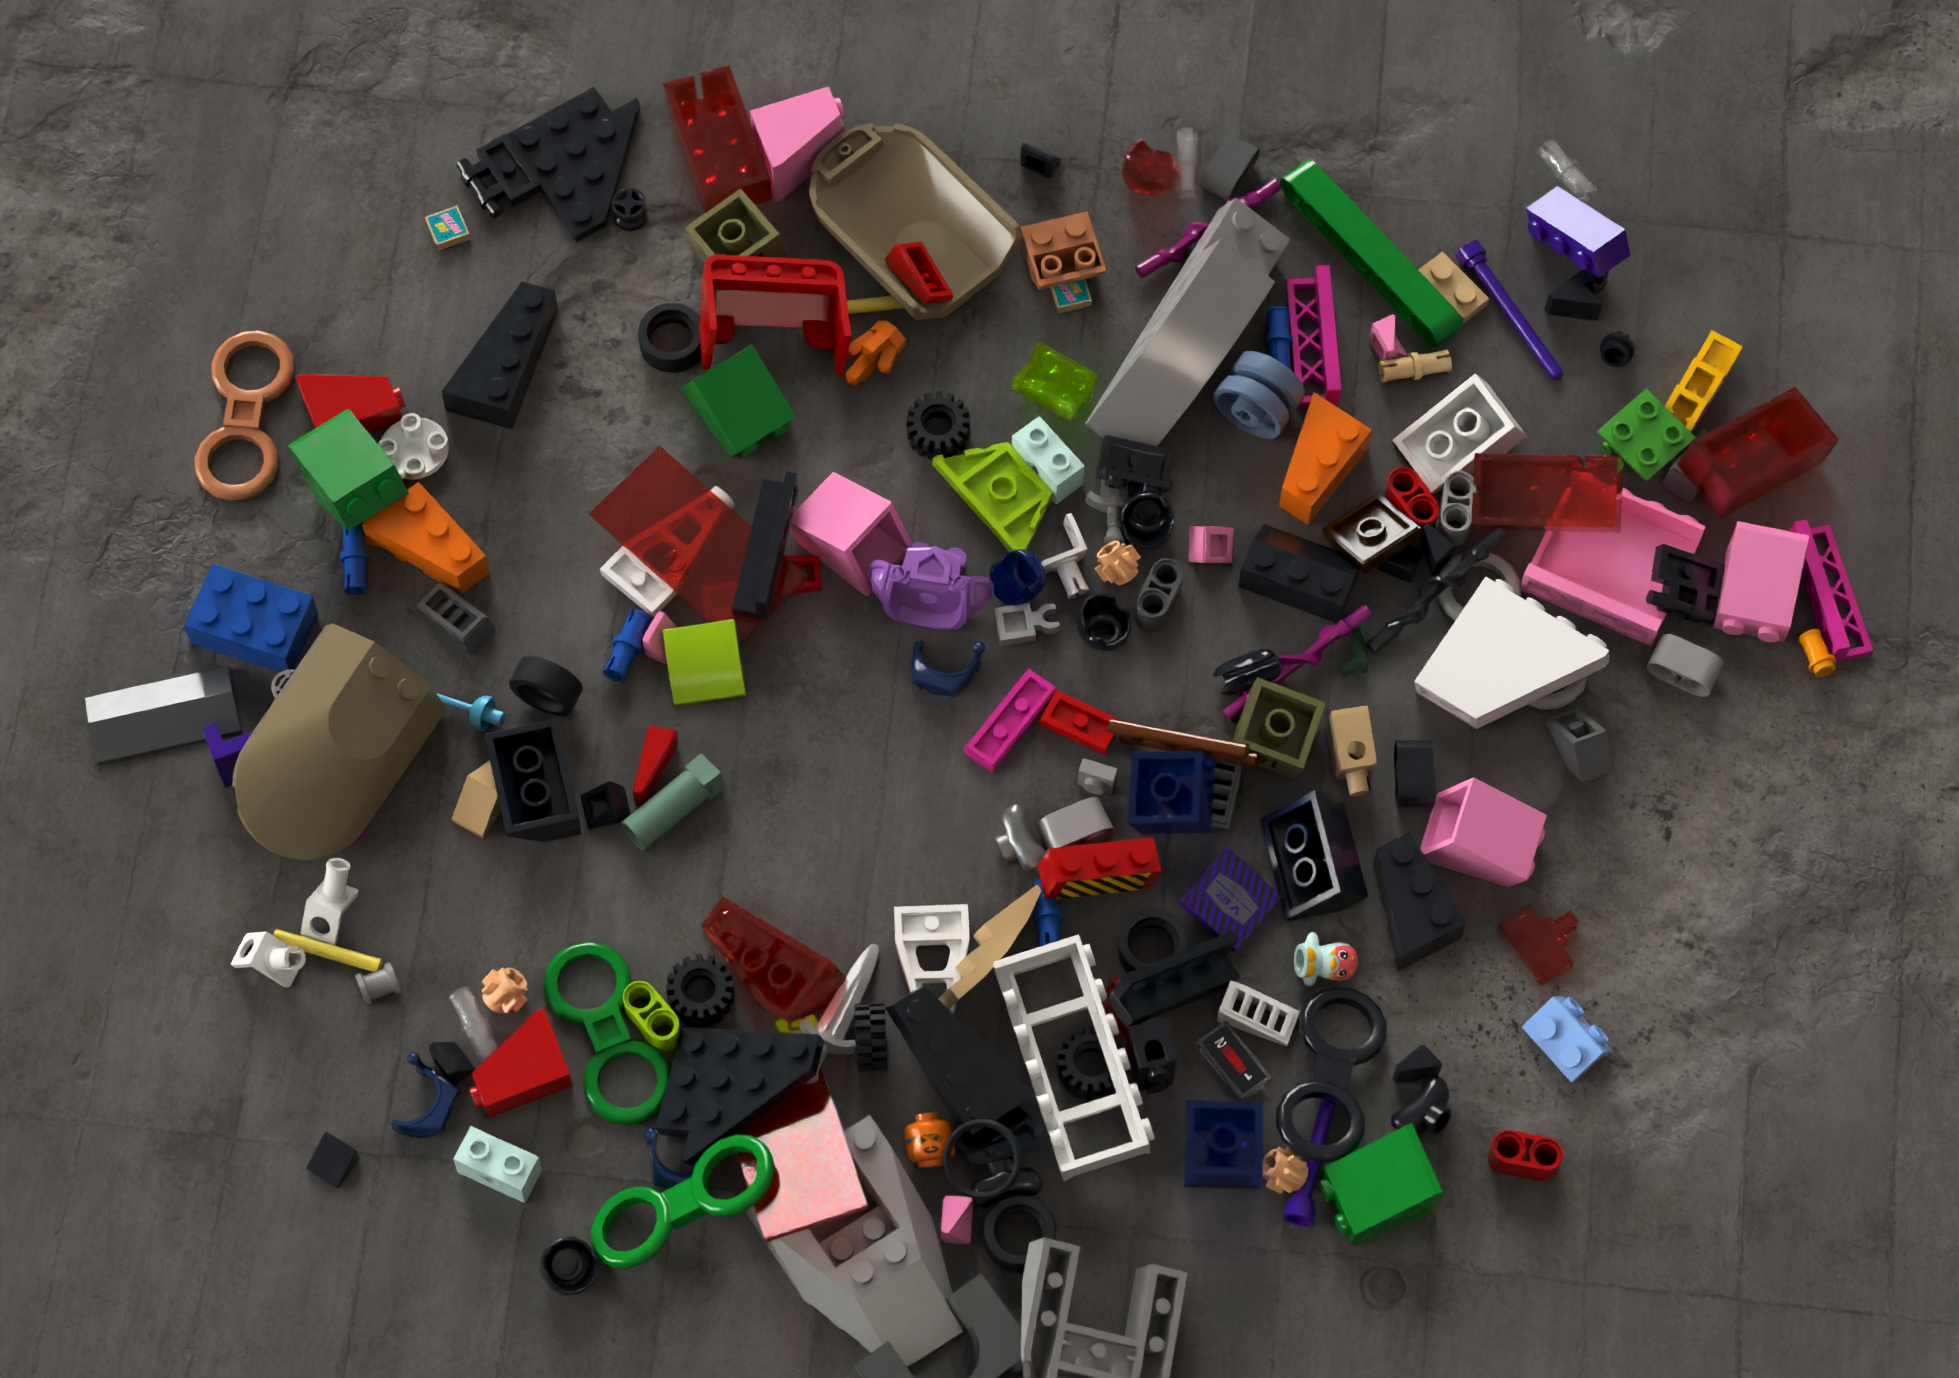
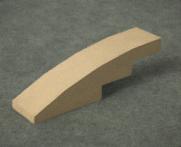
M1038 885L1034 886L986 922L973 935V938L980 946L968 954L955 967L963 978L952 985L939 998L948 1009L969 993L994 967L993 962L1000 960L1009 950L1028 921L1042 891Z

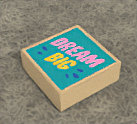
M458 206L425 217L426 224L438 251L470 240L469 231Z
M1085 279L1050 287L1058 314L1092 305V299Z

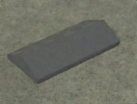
M229 666L85 698L88 726L98 766L206 742L202 728L215 723L221 738L242 734Z

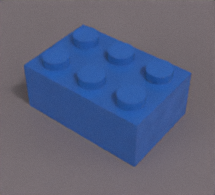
M212 564L184 627L191 644L282 672L295 668L318 616V611L312 595Z

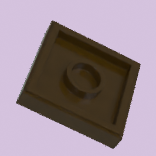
M1379 492L1322 528L1324 538L1364 573L1422 537L1421 527Z

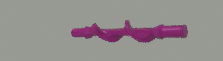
M1273 179L1254 192L1248 193L1245 197H1233L1227 203L1237 198L1249 208L1258 207L1263 201L1281 191V187ZM1192 222L1185 229L1180 242L1169 249L1156 251L1155 255L1137 265L1135 270L1138 276L1144 278L1161 266H1167L1171 261H1183L1186 248L1200 240L1210 223Z
M1363 605L1344 620H1339L1336 625L1323 627L1319 633L1318 642L1302 654H1285L1278 658L1281 666L1280 676L1271 682L1281 686L1283 680L1304 664L1308 663L1315 667L1318 666L1322 660V651L1337 639L1350 636L1354 629L1372 617L1370 609ZM1249 691L1243 692V696L1222 711L1229 722H1232L1242 714Z

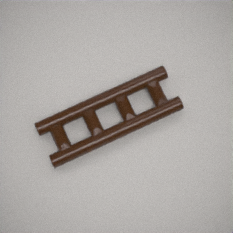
M1111 719L1108 724V732L1118 734L1120 742L1251 767H1258L1260 762V754L1249 752L1250 746L1246 743Z

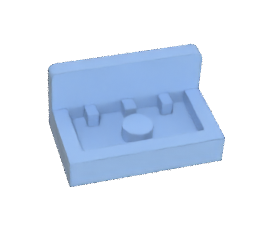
M1553 996L1522 1028L1569 1081L1576 1082L1601 1057L1608 1056L1612 1049L1606 1044L1609 1041L1606 1034L1594 1024L1590 1026L1581 1016L1584 1011L1571 997Z

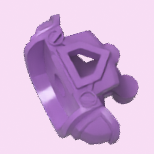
M915 542L907 548L902 566L893 565L882 560H874L868 569L872 591L879 598L880 603H883V609L886 614L895 621L922 628L937 630H957L966 623L967 617H972L974 613L984 609L988 598H992L994 591L993 582L988 577L960 576V573L965 569L967 559L965 552L957 547L943 550L936 547V545L929 547L926 543Z

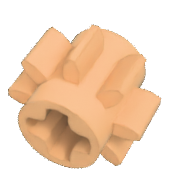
M1113 541L1099 550L1097 553L1099 565L1094 569L1103 582L1109 580L1111 584L1115 582L1116 585H1123L1137 575L1138 563L1136 561L1141 557L1132 544L1126 546L1125 543L1120 544L1119 541Z
M502 967L498 972L492 969L482 980V983L485 985L482 989L483 1001L491 1010L497 1013L505 1012L508 1014L511 1009L517 1012L528 1000L524 995L528 991L526 988L527 981L519 971L508 967L504 969Z
M1288 1146L1286 1149L1278 1147L1269 1151L1261 1164L1262 1177L1268 1180L1266 1187L1279 1194H1282L1284 1190L1291 1193L1292 1190L1300 1189L1308 1176L1307 1162L1302 1160V1157L1295 1154Z

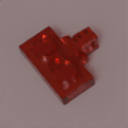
M1528 904L1500 922V930L1541 985L1546 984L1572 967L1573 961L1563 949L1569 942L1565 936L1575 931L1579 923L1571 910L1553 921L1549 915L1541 919L1531 904Z

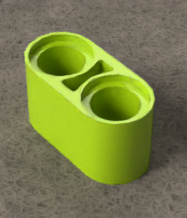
M635 981L629 984L623 993L625 1014L645 1040L659 1051L670 1052L674 1050L678 1045L681 1034L677 1015L648 982ZM644 997L650 1000V1003L644 1008H635L631 1005L637 998ZM661 1025H669L673 1028L672 1032L666 1036L656 1035L654 1030Z

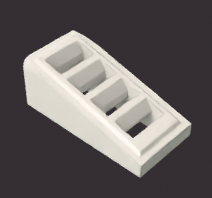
M1231 980L1221 1003L1217 1021L1287 1047L1300 1011ZM1236 999L1243 1001L1239 1013L1232 1010ZM1250 1004L1257 1006L1253 1019L1246 1017ZM1264 1010L1271 1011L1266 1026L1260 1023ZM1279 1015L1286 1017L1280 1032L1273 1030Z

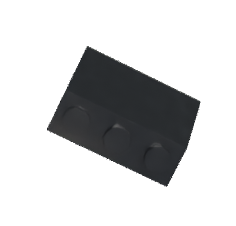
M1264 524L1254 537L1243 562L1238 587L1338 623L1341 620L1361 569L1339 551Z
M552 719L484 734L507 837L549 842L581 835L579 814L557 720Z
M1314 790L1260 819L1278 892L1282 896L1280 900L1285 920L1292 921L1339 912L1369 897L1342 796Z

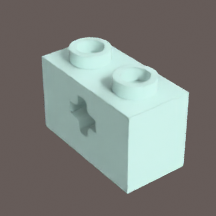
M1040 416L1012 435V447L1053 491L1052 501L1055 504L1083 485L1085 466Z
M470 1126L453 1159L459 1174L523 1203H526L542 1172L538 1156Z

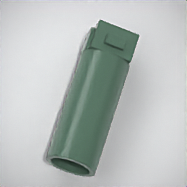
M698 755L685 766V771L621 822L623 830L631 841L644 851L705 800L710 801L726 788L721 772L704 755Z

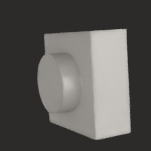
M1082 758L1078 770L1077 785L1083 786L1086 791L1093 794L1101 795L1107 793L1112 795L1117 781L1118 768Z

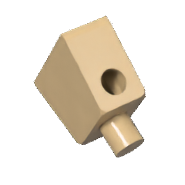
M1368 706L1331 711L1324 725V732L1334 777L1336 780H1347L1350 796L1368 794L1371 792L1368 775L1372 774L1377 765ZM1349 755H1354L1358 760L1352 759Z

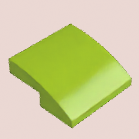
M734 619L663 630L674 706L746 696L743 665L740 658L737 628Z

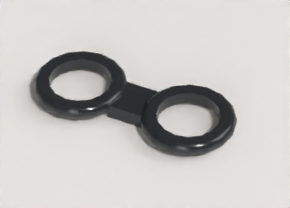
M1332 987L1321 990L1306 1001L1300 1013L1299 1031L1305 1045L1316 1055L1311 1079L1309 1082L1294 1086L1285 1093L1276 1109V1127L1282 1141L1295 1154L1310 1161L1327 1163L1336 1161L1350 1154L1359 1146L1364 1135V1114L1358 1101L1347 1091L1353 1066L1367 1063L1376 1056L1387 1039V1022L1381 1008L1368 995L1353 988ZM1336 1003L1350 1005L1359 1009L1367 1017L1371 1026V1037L1361 1047L1351 1050L1338 1049L1331 1046L1319 1036L1315 1027L1317 1013L1324 1007ZM1310 1098H1324L1334 1102L1345 1112L1349 1121V1131L1338 1143L1318 1145L1309 1142L1296 1131L1293 1125L1292 1111L1294 1107L1303 1100Z

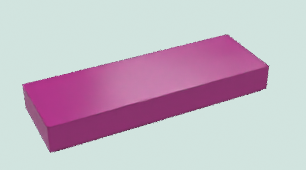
M1028 668L964 747V754L994 773L1047 707L1058 688Z

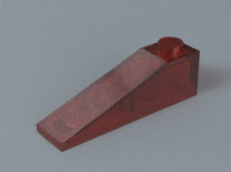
M723 896L701 925L739 978L754 995L757 1002L764 1009L789 1024L825 1009L839 987L847 979L830 959Z

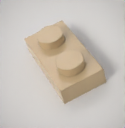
M1443 251L1419 269L1422 275L1457 310L1463 324L1488 305L1489 297Z

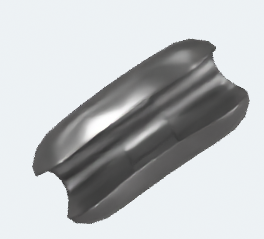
M1014 804L1008 807L1001 817V823L1005 832L994 838L1007 864L1018 859L1024 870L1031 873L1039 872L1038 864L1047 851L1036 843L1029 830L1027 810L1023 806Z

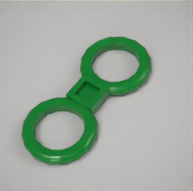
M590 941L571 944L558 952L547 966L543 980L545 1000L557 1016L568 1023L585 1026L594 1048L595 1054L586 1066L583 1079L585 1098L594 1112L609 1122L623 1125L645 1122L660 1112L671 1069L661 1051L645 1041L631 1039L620 1011L624 1007V990L632 983L629 966L620 953L606 944ZM594 958L608 964L615 973L617 980L615 991L608 1002L598 1008L588 1010L574 1008L566 1003L559 993L558 984L560 976L565 968L574 961ZM631 1055L641 1057L651 1064L657 1074L656 1089L649 1100L638 1107L628 1109L615 1107L607 1102L599 1091L598 1082L600 1074L612 1060L617 1057Z
M733 1135L717 1141L705 1150L695 1164L691 1178L662 1193L652 1187L635 1186L618 1192L605 1202L595 1216L591 1228L592 1249L598 1259L608 1266L630 1269L645 1264L659 1254L668 1242L672 1228L677 1230L708 1213L712 1216L731 1217L746 1212L760 1202L770 1188L775 1173L773 1154L766 1143L752 1135ZM736 1152H749L757 1158L758 1169L755 1179L748 1189L739 1196L727 1200L711 1197L708 1193V1179L716 1164L727 1155ZM638 1203L650 1204L655 1208L657 1222L653 1233L646 1242L636 1249L626 1252L615 1251L610 1248L608 1244V1231L612 1221L621 1211Z

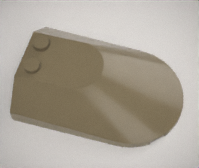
M874 123L856 126L831 140L821 150L812 166L809 195L815 214L820 222L915 320L942 318L951 314L1000 275L1022 238L1020 225L928 137L911 127L897 123L894 126H874ZM922 241L954 296L953 299L946 302L924 304L891 270L884 260L896 244Z
M333 623L326 625L250 735L237 758L233 773V787H235L239 818L249 834L267 850L294 860L325 858L342 851L352 844L365 830L447 711L432 685L375 641Z

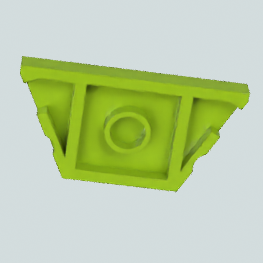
M1009 442L994 444L986 449L973 448L964 450L963 455L944 458L942 454L932 458V465L1017 561L1021 560L1053 498V491Z

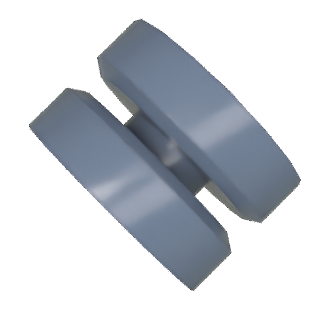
M1244 351L1231 366L1229 376L1222 380L1214 392L1213 400L1217 409L1224 417L1239 429L1263 439H1274L1281 434L1288 423L1289 415L1296 411L1304 399L1305 389L1294 372L1280 361L1256 351Z

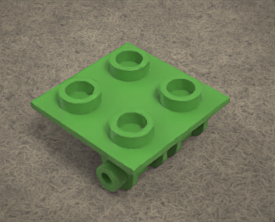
M1647 388L1597 431L1604 441L1601 445L1604 453L1609 456L1613 453L1619 454L1646 482L1696 439Z

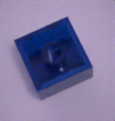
M1204 751L1132 752L1128 824L1140 834L1211 833L1215 761Z
M1187 1100L1184 1114V1187L1260 1189L1263 1177V1103Z

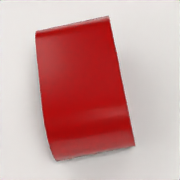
M1408 467L1395 468L1388 476L1385 498L1421 527V532L1426 523L1435 528L1439 514L1437 501L1413 469ZM1405 486L1409 491L1400 492L1394 487ZM1423 513L1427 515L1429 519L1420 520L1416 518L1414 514Z
M1513 1130L1499 1132L1494 1137L1488 1152V1162L1495 1171L1536 1181L1552 1179L1557 1174L1563 1159L1562 1147L1556 1140ZM1501 1146L1511 1147L1516 1156L1505 1158L1499 1154L1497 1148ZM1539 1153L1547 1154L1552 1158L1553 1164L1549 1166L1541 1165L1537 1162L1535 1155Z

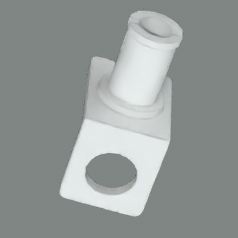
M1072 513L1066 514L1063 525L1074 549L1042 561L1038 571L1040 575L1057 571L1067 592L1068 599L1076 598L1077 593L1081 596L1089 591L1076 563L1085 557L1088 548Z
M331 858L326 863L324 881L306 900L301 936L332 945L337 943L342 914L356 899L359 892L358 889L346 885L350 870V863L341 858ZM314 917L326 919L330 925L329 933L322 934L317 932L312 926V919Z
M267 931L247 933L244 936L231 965L235 968L253 967L281 986L290 987L298 970L305 964L306 956L302 949L297 950V946L285 944ZM254 943L250 952L244 957L249 946Z

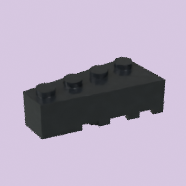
M526 282L519 284L441 391L446 411L513 429L558 313L555 290Z

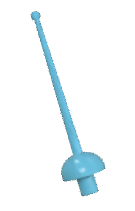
M437 693L441 702L469 712L471 725L479 731H485L490 723L502 726L505 721L506 713L496 710V699L492 696H481L473 704H469Z

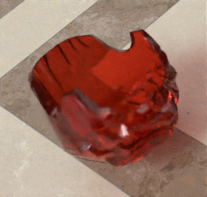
M1142 139L1136 141L1127 151L1121 166V175L1128 188L1144 196L1157 195L1167 189H1171L1179 176V167L1173 156L1167 151L1150 149L1146 145V141Z

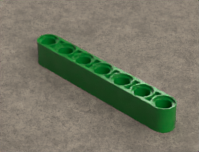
M1310 159L1306 160L1280 179L1281 189L1287 198L1424 342L1431 347H1436L1463 326L1462 319L1457 310L1315 162Z

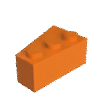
M1314 392L1282 486L1279 507L1309 525L1368 450L1372 429Z
M419 482L408 489L409 494L376 513L362 524L367 543L376 548L379 546L394 554L396 559L416 566L423 570L425 575L438 582H443L461 595L490 574L486 555Z

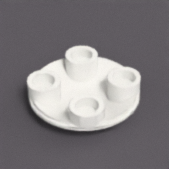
M415 413L405 414L400 421L387 429L378 442L380 448L395 465L400 477L407 480L421 479L433 474L444 464L449 453V440L443 428L432 420L420 418Z

